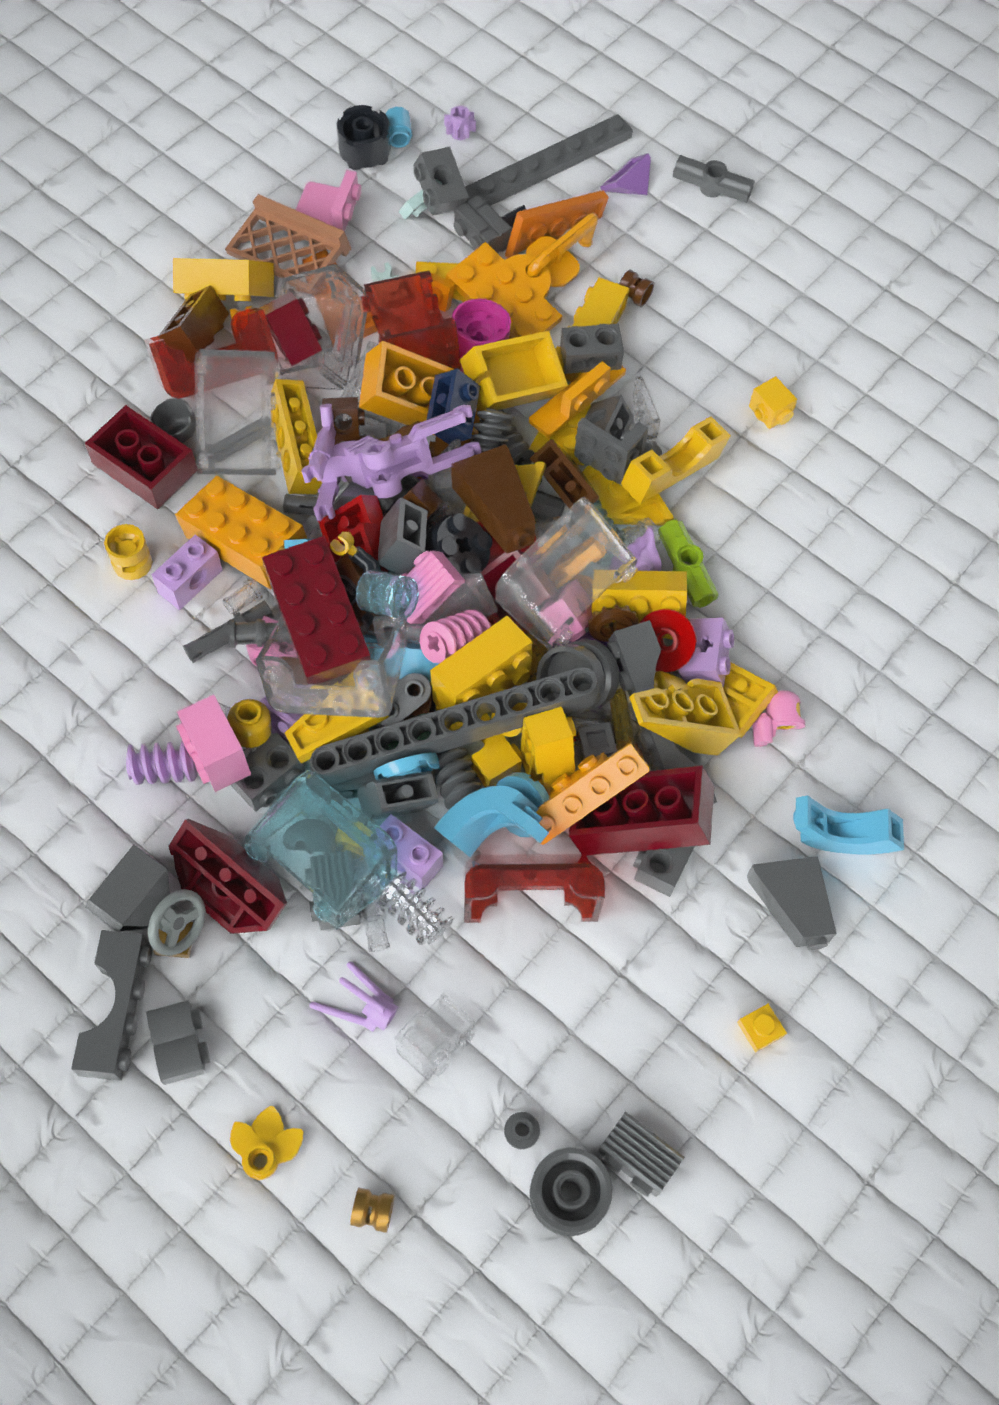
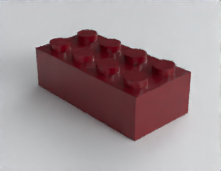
M325 535L263 556L262 561L308 687L371 666L369 650Z
M703 765L649 771L570 826L569 837L582 856L711 845L714 786Z

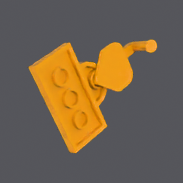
M595 213L588 214L558 240L550 236L540 237L526 249L525 254L513 255L506 260L485 242L446 273V280L455 283V290L466 300L486 299L501 305L509 313L511 319L509 339L550 331L561 322L563 315L545 299L548 296L549 288L564 287L578 275L580 269L579 262L568 249L577 242L583 247H590L592 245L598 221L597 215Z

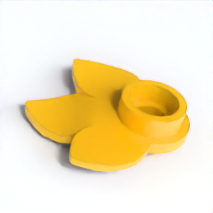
M274 1106L264 1109L256 1117L252 1126L243 1122H234L230 1133L232 1149L242 1157V1166L245 1173L255 1180H264L271 1177L279 1164L292 1160L297 1155L303 1141L302 1129L291 1128L284 1130L281 1116ZM259 1155H265L268 1159L267 1164L262 1168H257L254 1164L256 1157Z

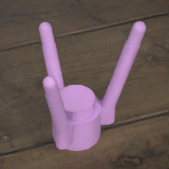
M348 962L347 967L374 995L371 997L344 977H341L339 982L367 1003L362 1011L363 1014L367 1015L366 1018L316 1002L310 1003V1008L362 1025L374 1032L376 1027L384 1031L399 1008L393 1003L394 999L376 986L353 962Z

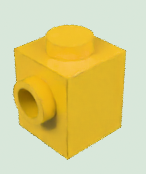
M775 376L753 389L749 407L754 412L756 418L771 429L778 424L783 425L793 417L797 398Z

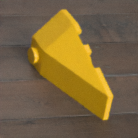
M697 678L690 680L687 684L680 685L676 683L666 689L654 688L633 693L629 697L640 726L694 753L718 756L741 736L721 682Z

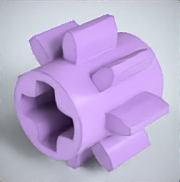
M464 106L451 108L450 115H444L446 134H451L456 140L470 138V131H476L474 112H470Z

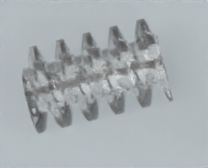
M406 871L397 876L384 888L380 895L379 903L383 907L389 906V914L391 916H398L397 921L401 926L408 925L406 930L409 935L417 934L416 942L419 945L427 943L429 945L438 940L448 930L454 921V917L450 916L442 920L441 916L445 908L440 907L433 911L431 908L436 899L431 897L423 901L422 898L427 890L421 888L415 892L413 889L417 884V880L413 878L405 882Z

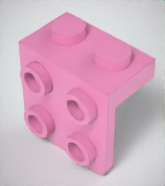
M346 170L340 188L308 182L296 210L345 231L348 222L352 219L356 201H359L361 195V184H358L357 172Z

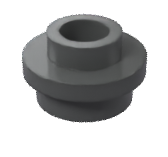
M517 1112L507 1119L504 1126V1135L512 1147L524 1150L532 1147L537 1142L540 1135V1126L533 1115L526 1112ZM525 1124L529 1129V1133L526 1136H519L515 1131L517 1125Z

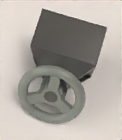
M134 844L89 898L85 907L117 932L148 928V939L151 947L157 953L165 956L176 955L189 948L201 933L206 915L204 902L196 892L183 889L170 894L167 869ZM188 900L192 902L194 907L183 911L175 906L174 903ZM194 920L189 933L177 943L180 932L187 923ZM159 929L167 933L165 944L159 938Z

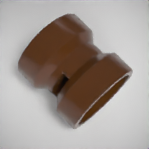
M630 269L623 275L619 283L629 288L628 297L633 300L634 304L640 307L646 304L655 285L653 281L648 278H640L638 273Z

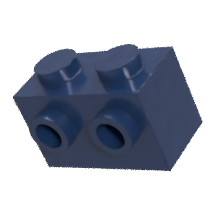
M458 368L435 375L427 420L453 411L458 406H471L473 416L466 417L465 423L434 434L447 444L471 439L481 387Z

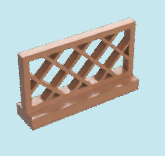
M259 194L252 201L255 209L225 248L227 254L240 260L274 263L275 276L311 292H314L340 255L346 257L352 249L345 231ZM258 220L266 222L267 227L253 231V227ZM283 230L288 232V237L274 240L273 233ZM269 235L270 242L256 246V238ZM251 241V248L245 250L237 249L241 243ZM309 241L310 246L295 250V242ZM290 244L291 252L277 256L276 248ZM325 249L331 251L327 257L317 260L316 252ZM272 250L273 257L264 260L258 258L259 253ZM312 254L313 261L301 265L298 264L297 258ZM293 259L295 267L285 270L280 268L279 263ZM315 269L316 273L310 281L301 278L302 272Z

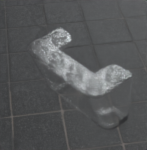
M281 616L256 658L269 705L279 712L374 718L389 715L392 710L409 640L406 617L374 616L373 624L378 643L366 642L371 660L358 663L354 672L314 685L307 684L285 622ZM386 626L394 627L390 637L384 632V627Z

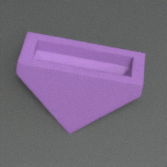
M649 153L631 158L600 186L601 190L613 193L648 195L651 163Z

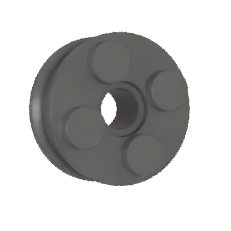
M579 1148L556 1150L547 1155L534 1172L529 1190L531 1207L539 1222L551 1232L562 1236L585 1234L600 1223L610 1207L612 1200L610 1175L603 1163L588 1151ZM572 1182L579 1187L580 1198L577 1201L570 1202L563 1198L560 1189L564 1183Z

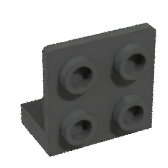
M581 418L578 422L574 455L584 465H590L602 473L606 479L621 485L620 483L631 461L644 454L648 427L638 422L631 431L626 430L619 440L585 418Z

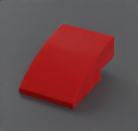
M361 494L335 510L336 515L333 519H329L327 515L321 521H318L322 535H325L329 548L330 543L334 539L345 546L338 536L342 532H349L354 538L353 545L355 547L360 546L374 559L378 560L380 527L383 519L378 496ZM330 549L336 563L342 555H337ZM380 565L382 580L385 583L388 570Z

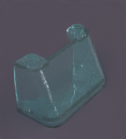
M306 770L296 777L245 836L246 844L244 848L250 858L264 863L271 858L275 859L313 893V911L322 922L328 921L336 930L397 882L398 851L391 836L311 770Z

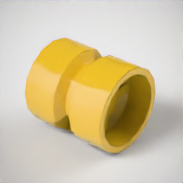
M122 524L112 528L105 536L104 545L114 571L119 577L126 580L142 578L150 571L153 562L143 532L138 527L130 524Z

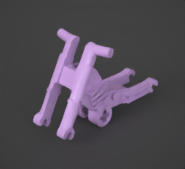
M323 404L320 406L322 429L318 433L313 451L309 455V464L302 469V475L305 483L311 482V479L314 477L317 478V481L322 482L321 488L318 489L317 503L313 509L317 521H321L326 515H328L329 519L335 517L333 504L335 497L339 493L340 478L343 482H347L344 476H351L353 483L361 484L362 487L365 486L367 489L373 487L374 494L378 498L393 497L402 491L401 479L409 474L423 471L431 475L451 467V463L474 456V454L482 453L478 442H470L454 450L431 457L426 438L432 434L465 423L466 417L473 416L471 406L461 405L454 408L453 411L415 424L409 435L406 436L394 434L390 436L388 441H379L373 437L366 436L358 441H346L334 445L336 431L334 429L332 404Z

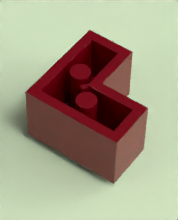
M290 291L260 307L273 339L291 366L322 351L318 342L322 339L316 325L312 324L309 317L305 316L310 312L302 297L297 299Z

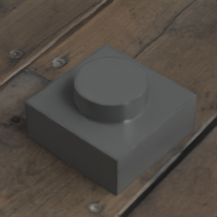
M610 722L579 727L577 729L583 760L590 755L597 757L604 752L607 757H610L617 752Z

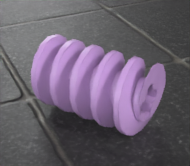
M182 741L179 751H175L172 742H168L164 752H162L159 743L154 744L152 752L148 751L146 744H141L139 753H135L132 744H129L127 747V773L129 780L133 779L136 785H141L145 777L149 784H155L158 776L162 783H168L171 774L176 783L182 782L184 774L189 782L195 781L197 777L195 764Z

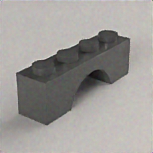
M101 930L94 964L101 973L112 979L115 987V1001L112 1010L102 1023L78 1035L71 1070L80 1077L121 1081L123 1071L129 1069L131 1062V1049H128L130 1035H135L138 1027V1014H135L137 1001H142L145 992V980L142 979L144 966L148 967L152 958V947L149 946L143 934Z

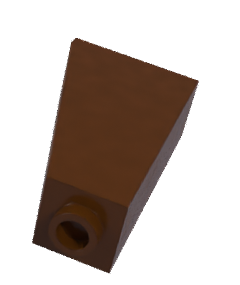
M506 445L451 463L453 490L506 554L534 544L535 518L509 448Z

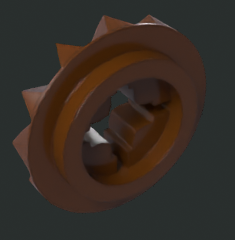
M617 604L612 608L603 606L602 611L593 612L592 618L588 620L590 635L603 642H609L608 639L614 631L639 624L636 611H631L629 606L619 608Z

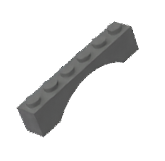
M650 620L614 631L608 639L607 648L616 658L620 670L619 683L622 690L627 691L630 697L633 693L654 689L656 663L661 649ZM630 702V714L633 720L637 721L633 706ZM640 726L642 733H640L641 744L645 751L650 752L653 761L651 763V771L697 766L681 753L672 741ZM715 794L713 804L717 803Z

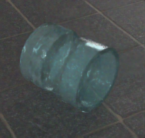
M368 570L361 576L356 588V600L359 608L369 613L384 614L403 620L413 614L418 603V585L413 578L407 576L391 575L378 570Z

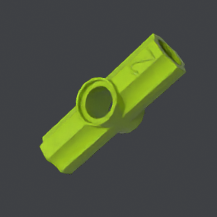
M677 519L667 521L658 529V535L673 564L672 571H687V595L693 607L702 608L717 600L719 594L702 562L703 552L694 545L683 521H678Z

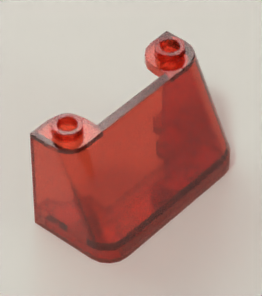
M429 270L364 284L365 295L361 296L364 313H370L379 335V343L385 341L450 368L461 370L457 326L453 317L443 318L439 310L437 295L433 294V278Z
M476 855L468 859L464 867V923H481L483 912L490 906L497 907V891L563 890L564 906L575 907L581 915V922H598L605 899L604 876L594 861L586 855Z

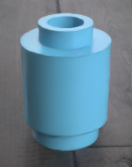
M402 107L390 108L385 113L389 119L390 144L396 148L405 147L409 144L412 137L410 114Z

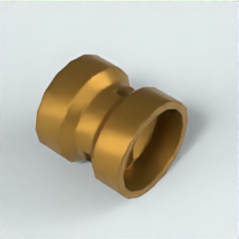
M358 1187L350 1225L360 1228L370 1225L376 1231L387 1233L395 1195L382 1193L380 1196L374 1195L369 1189Z

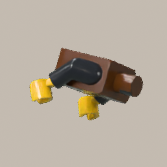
M342 532L338 538L344 542L345 546L334 539L330 543V549L333 553L342 555L335 564L359 627L365 625L368 631L372 632L380 628L384 623V618L377 611L378 607L387 598V592L383 587L381 567L379 562L364 549L353 545L354 538L352 534Z

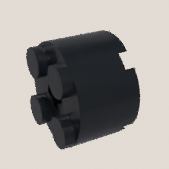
M356 105L346 109L343 112L342 118L340 120L338 118L336 123L338 148L341 158L353 170L386 164L391 149L390 127L387 115L381 110L380 113L373 111L372 106Z
M457 513L426 530L425 551L442 552L465 581L486 568L490 559V548L493 545L490 534L485 532L473 519L462 513Z

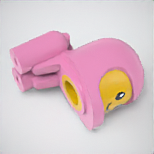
M785 690L778 691L765 708V713H761L752 725L755 747L767 746L768 743H772L776 730L802 729L805 727V720L800 715L801 702L798 695Z

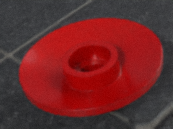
M660 609L646 615L640 623L650 620L661 649L655 671L672 672L684 667L693 657L697 644L696 632L690 620L682 613L671 609ZM666 634L671 635L673 638V643L670 646L665 645L663 642Z

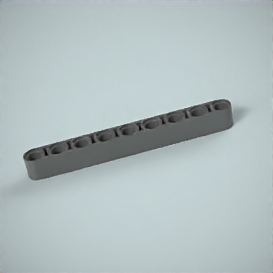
M578 667L321 746L312 753L310 764L324 783L333 785L374 773L376 768L401 758L423 753H440L522 728L524 717L558 707L563 708L564 714L590 707L598 701L600 696L598 679L595 672L590 668ZM584 683L592 685L586 691L576 690L579 685ZM550 693L559 694V697L554 701L544 700ZM518 703L527 704L526 708L521 711L512 710ZM489 712L495 713L491 720H481L484 714ZM456 722L463 723L460 729L456 731L449 730L452 724ZM431 732L428 739L417 740L421 733ZM394 741L399 742L398 746L395 749L389 751L386 750V747L389 743ZM367 751L363 759L354 760L359 752ZM335 761L332 768L323 770L327 762Z

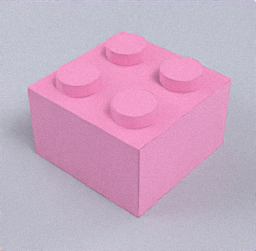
M214 694L177 711L181 724L177 725L176 728L203 784L210 782L214 791L217 792L251 775L243 749Z

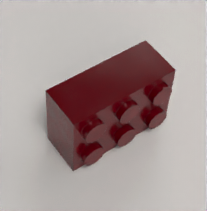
M127 405L85 442L93 465L156 509H159L198 471L193 451Z

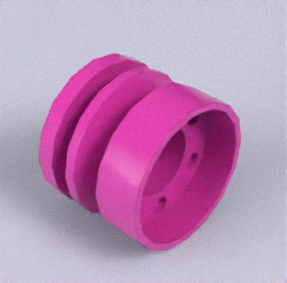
M486 299L467 300L457 306L452 314L451 337L449 341V357L456 369L458 368L464 373L460 359L474 346L509 339L511 327L509 313L501 305Z

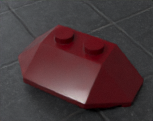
M191 819L184 820L168 845L170 854L174 858L175 870L181 889L196 892L204 902L206 913L230 934L270 930L287 905L279 877L231 836Z

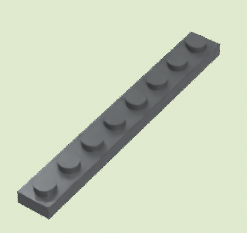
M616 114L465 186L469 196L466 203L478 195L489 206L498 203L632 138L633 129L619 114Z

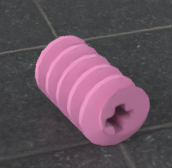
M475 609L459 612L426 624L421 630L420 647L423 655L429 661L441 663L489 629L491 625L488 619Z

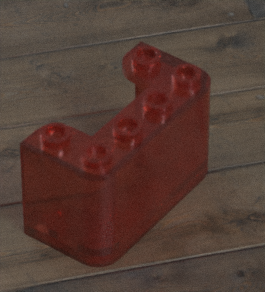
M251 307L235 313L230 323L235 343L204 352L205 355L200 360L191 363L186 361L182 349L175 350L168 347L164 340L159 339L158 336L144 339L160 386L171 397L178 399L272 370L277 364L278 355L264 309Z

